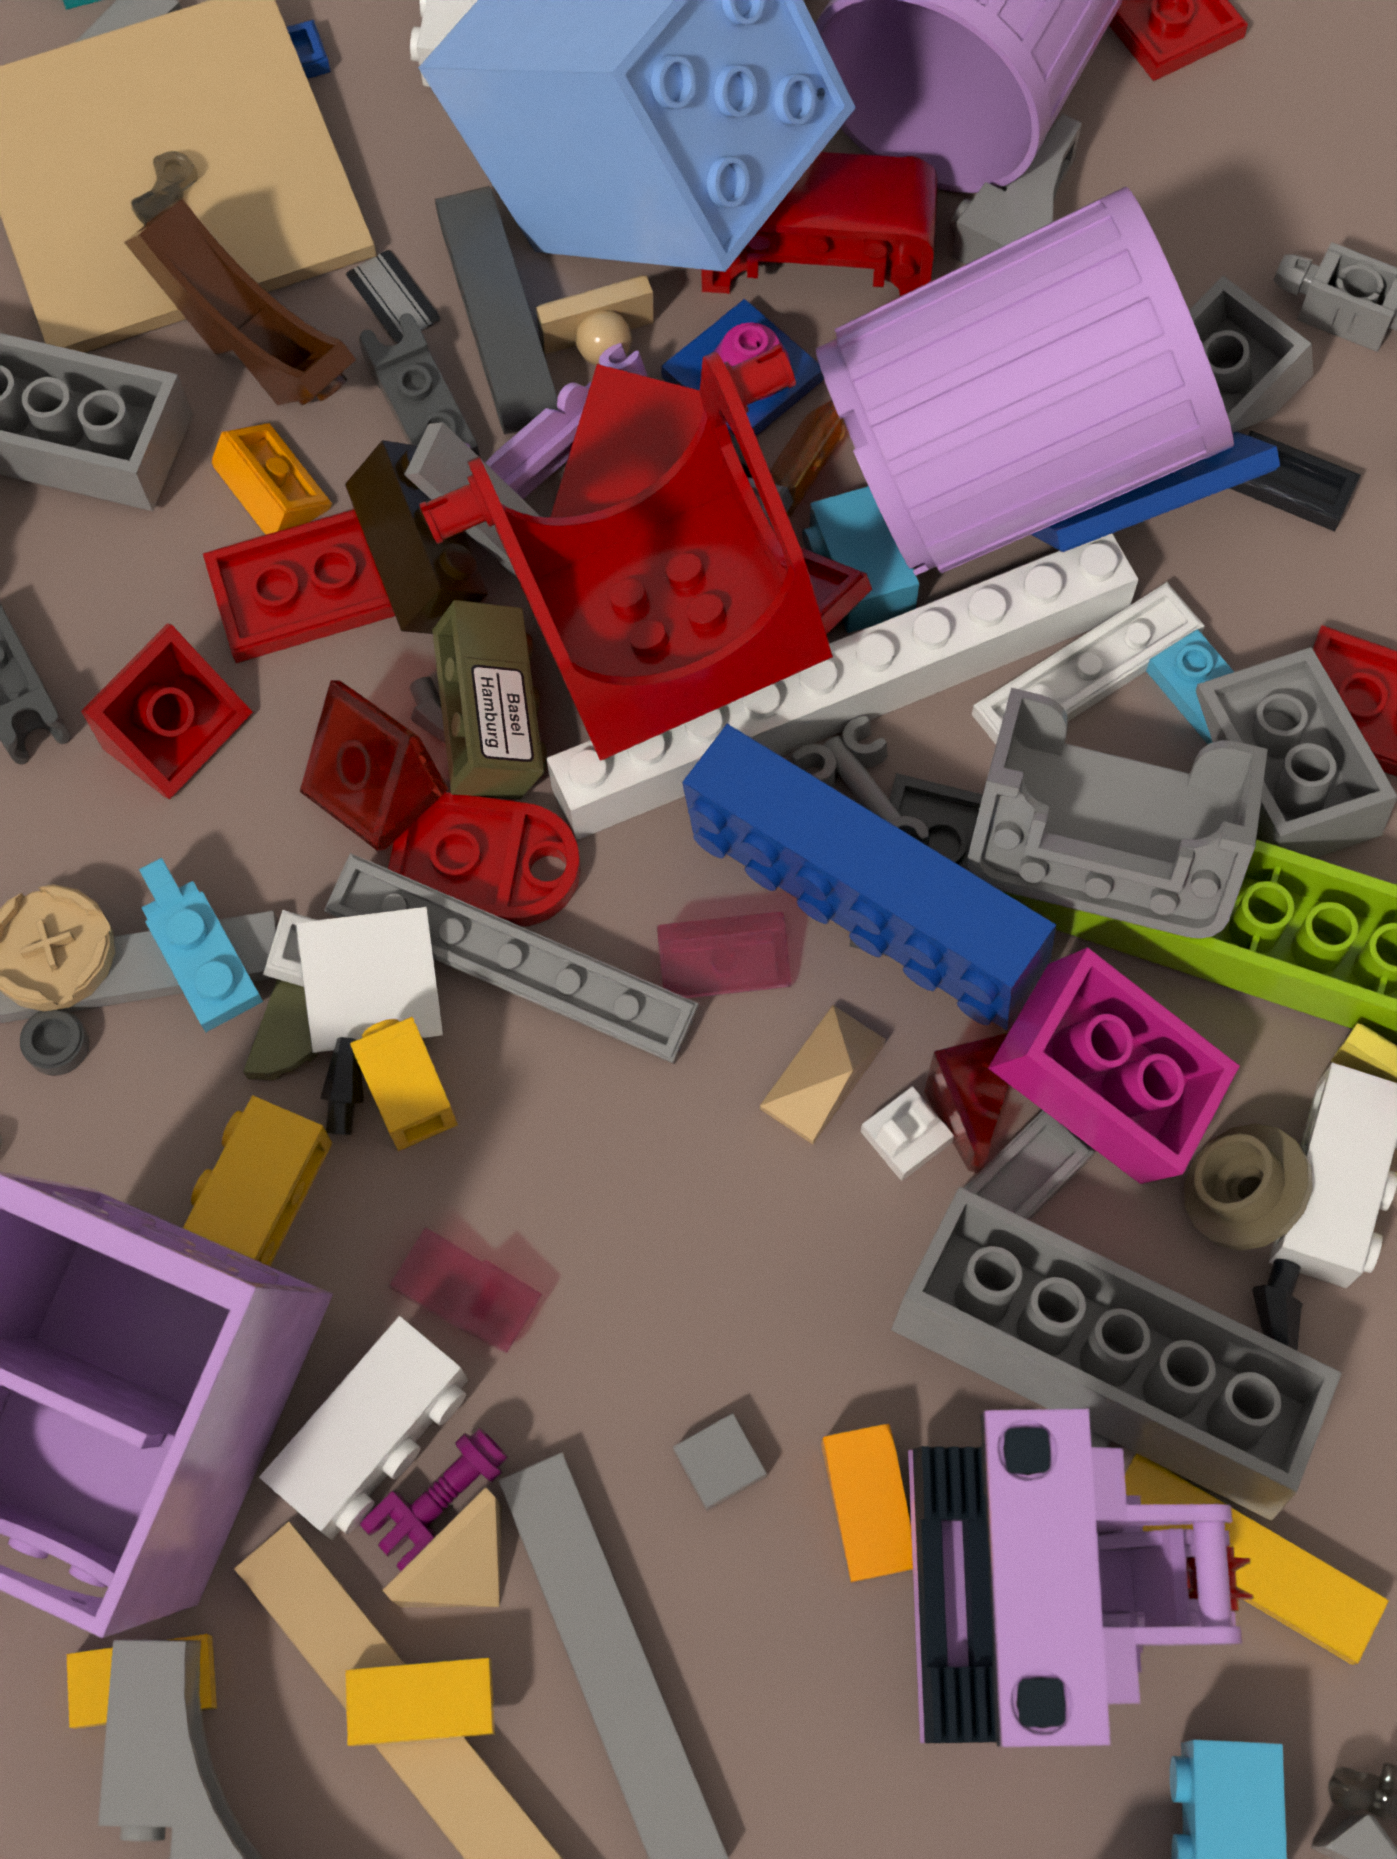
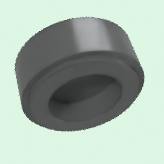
M66 1009L37 1012L25 1023L20 1034L22 1054L37 1071L46 1075L57 1076L73 1071L84 1061L89 1050L90 1040L85 1026L76 1015Z

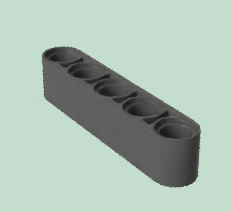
M486 186L435 199V205L446 248L499 422L505 435L520 431L546 408L558 410L553 381L491 187Z

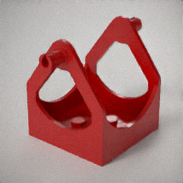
M779 344L732 367L729 362H723L716 351L703 356L699 394L703 413L690 444L674 465L657 481L635 496L617 505L590 514L562 518L539 517L518 512L500 502L480 456L467 461L472 475L467 476L469 484L431 501L419 503L437 545L442 543L443 540L485 521L489 527L495 526L600 761L833 657L801 547L746 414L749 411V404L784 388H791L796 385L789 360ZM726 423H728L738 441L773 529L744 472Z

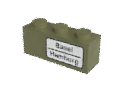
M454 600L432 630L451 794L521 799L544 774L547 764V749L545 743L540 741L537 723L540 695L537 687L532 685L530 669L533 642L531 635L525 631L523 608Z

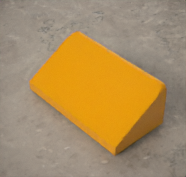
M270 423L221 432L212 457V465L265 535L311 522L330 510L332 502Z

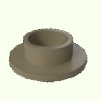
M1254 1123L1230 1128L1210 1140L1192 1161L1184 1183L1185 1209L1194 1227L1217 1246L1238 1251L1265 1247L1287 1234L1305 1213L1313 1190L1312 1165L1302 1146L1277 1127Z

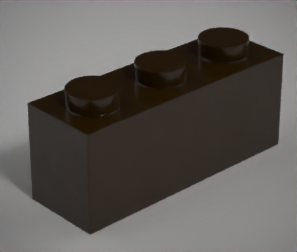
M382 440L345 483L400 630L403 632L433 634V628L454 600L480 603L488 595V592L464 532L449 537L437 545L419 503L428 502L431 499L404 475L418 446Z

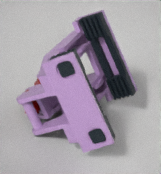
M1089 1409L985 1410L980 1416L982 1447L959 1448L951 1446L944 1448V1446H920L908 1450L920 1743L997 1742L999 1747L1110 1745L1108 1704L1140 1703L1138 1672H1141L1140 1653H1143V1646L1242 1644L1241 1627H1236L1235 1611H1239L1238 1600L1254 1599V1595L1237 1587L1236 1571L1250 1564L1251 1559L1235 1557L1234 1547H1227L1230 1546L1229 1531H1225L1224 1523L1232 1522L1231 1505H1141L1140 1495H1126L1123 1448L1091 1447ZM1193 1524V1529H1165L1144 1532L1142 1527Z

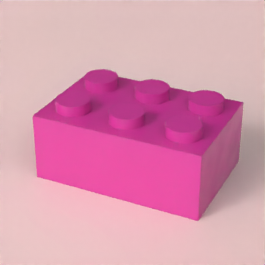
M1087 947L1047 965L988 1069L1139 1184L1183 1175L1240 1066Z

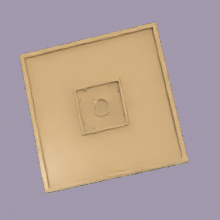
M209 0L0 66V216L46 344L85 353L186 319L124 243L166 206L181 198L227 253L267 292L377 256L374 242L275 0Z

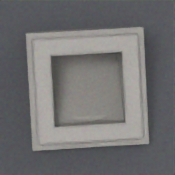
M1369 1814L1348 1816L1311 1845L1314 1850L1332 1859H1397V1847L1375 1817Z

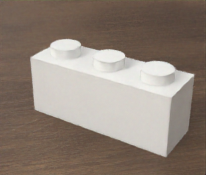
M1332 1062L1317 1082L1300 1144L1312 1165L1313 1190L1302 1217L1287 1234L1274 1241L1268 1263L1273 1264L1275 1259H1285L1299 1265L1301 1274L1347 1288L1363 1274V1271L1367 1273L1373 1271L1383 1241L1381 1234L1373 1232L1379 1209L1388 1210L1397 1188V1173L1389 1170L1395 1148L1397 1149V1083Z
M399 1316L259 1478L329 1539L333 1540L340 1530L345 1534H349L360 1525L371 1511L374 1501L369 1496L388 1475L393 1480L398 1478L415 1460L421 1449L415 1442L433 1421L441 1426L457 1411L466 1397L462 1387L468 1382V1379L459 1365Z

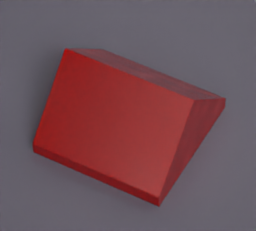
M168 623L81 710L102 749L167 799H171L253 713L178 630Z

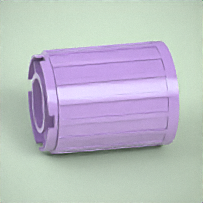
M830 0L815 25L856 107L840 128L868 155L915 156L931 164L937 171V189L974 193L978 192L985 182L997 188L1006 186L1020 177L1031 165L1048 131L1123 0Z
M1123 187L835 328L837 338L816 348L820 369L839 418L844 419L854 444L855 450L853 452L901 555L909 569L914 568L915 576L937 567L940 573H944L1234 446L1228 415L1188 307L1162 248L1141 206L1128 187Z

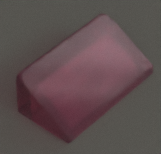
M783 912L687 921L657 926L664 989L685 998L791 987Z

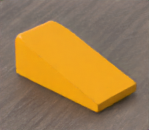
M882 1424L823 1437L821 1447L850 1582L853 1583L913 1570L911 1523L890 1424Z

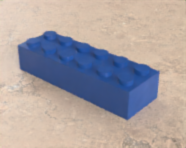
M729 724L725 725L682 782L694 833L693 838L700 847L717 858L723 859L727 854L746 866L744 869L747 875L763 888L775 891L779 887L798 899L796 902L800 909L812 919L823 924H827L832 920L851 932L849 934L850 939L866 953L875 957H881L884 953L904 966L903 972L920 987L929 991H935L938 987L958 1000L957 1005L964 1014L982 1025L988 1026L991 1022H994L1007 1031L1024 1007L1041 975L1051 961L1056 924Z

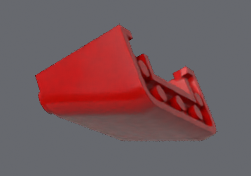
M820 152L726 272L701 269L702 292L730 294L732 280L738 273L747 270V278L758 279L760 261L874 269L872 287H884V280L894 284L899 290L900 296L931 282L936 232L937 171L931 164L915 156L892 157Z

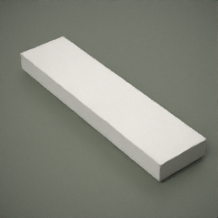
M1166 582L973 705L972 716L996 744L1012 687L1054 699L1064 708L1068 721H1070L1146 672L1151 658L1197 629L1202 633L1205 625Z

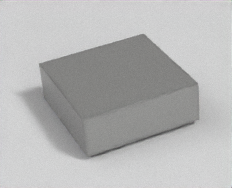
M733 1413L673 1446L674 1453L706 1511L767 1477L765 1469Z

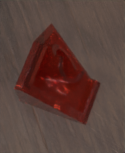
M1008 1033L934 1051L924 1093L934 1111L954 1134L952 1143L968 1171L977 1174L983 1169L987 1159L992 1136L1009 1085L988 1069Z

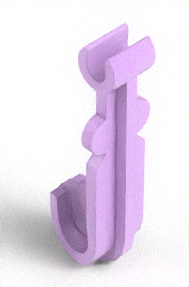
M619 343L609 347L600 355V365L648 377L638 350L626 357L623 346ZM575 382L565 385L558 395V410L549 408L543 410L485 462L522 499L568 460L591 382L585 387Z

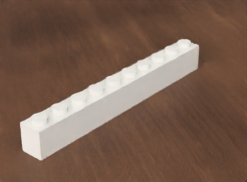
M1113 534L1065 552L1057 551L829 644L833 655L832 658L602 761L599 760L591 740L547 758L552 791L577 841L684 797L683 780L726 724L731 725L782 757L804 745L813 744L843 732L848 722L856 717L867 716L869 720H872L1094 629L1131 605L1139 579Z

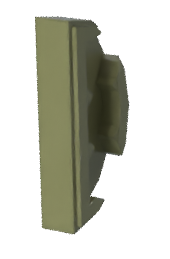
M279 979L276 980L243 1070L247 1079H279L280 1074L293 1071L306 1061L311 1062L319 1054V1052H312L303 986Z

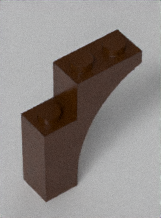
M182 198L166 206L124 242L215 355L233 350L277 406L296 401L302 406L315 397L319 401H323L334 394L347 381L342 372L357 359L342 340L315 329L274 299L227 253Z

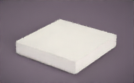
M427 907L296 923L313 1053L334 1050L337 1038L340 1037L359 1040L366 1029L387 1019H398L400 1022L413 1017L421 1038L443 1035Z

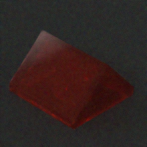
M331 680L299 792L375 850H384L448 790V787L417 734L341 680Z

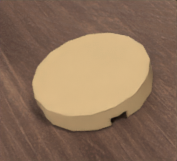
M55 884L38 887L40 891L31 892L26 896L20 893L8 900L0 908V992L20 1007L44 1012L69 1008L92 995L108 976L115 955L113 929L97 902L78 889Z

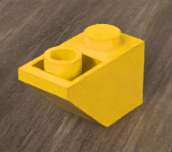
M413 1017L400 1022L398 1019H387L378 1022L366 1029L361 1039L350 1043L398 1151L458 1125Z

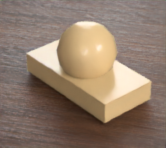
M647 275L538 305L536 311L539 338L545 354L577 346L584 359L596 366L599 364L600 355L606 349L621 343L627 355L633 341L631 329L654 323L653 291Z

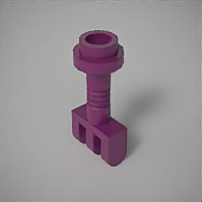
M480 1427L471 1436L464 1433L455 1442L462 1455L443 1473V1476L438 1478V1481L433 1483V1486L428 1488V1491L423 1492L411 1505L399 1492L391 1491L360 1523L362 1529L369 1536L382 1529L390 1519L397 1524L378 1544V1547L387 1557L395 1553L408 1539L415 1544L396 1565L400 1572L437 1536L429 1525L444 1511V1508L449 1506V1503L454 1501V1498L459 1496V1493H462L481 1474L490 1482H493L502 1473L499 1466L508 1456Z

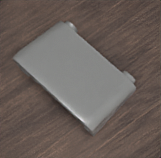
M1011 687L968 854V868L970 872L1000 891L1184 937L1201 939L1214 936L1222 931L1229 922L1255 848L1268 749L1237 741L1221 740L1213 742L1199 751L1194 760L1191 773L1181 772L1066 744L1064 742L1068 730V716L1064 708L1054 699Z

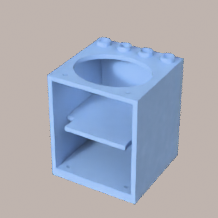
M478 0L418 67L535 252L726 272L856 109L803 0Z

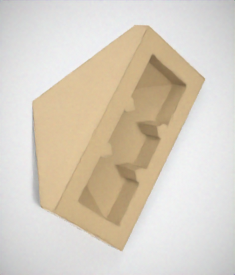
M832 1005L760 1104V1110L814 1145L886 1043V1039Z
M485 1487L382 1590L390 1600L401 1608L499 1607L502 1506L496 1497Z

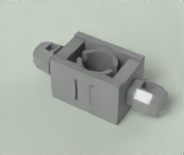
M1331 242L1320 266L1312 264L1313 259L1297 254L1284 255L1273 281L1280 288L1296 296L1299 292L1306 295L1297 319L1298 321L1378 352L1388 329L1391 328L1397 331V267Z

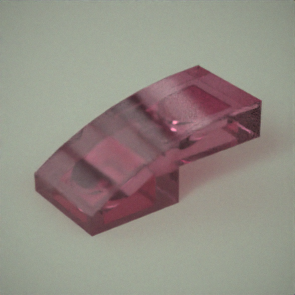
M426 1227L388 1286L434 1315L504 1353H507L542 1295V1293L488 1260H478Z

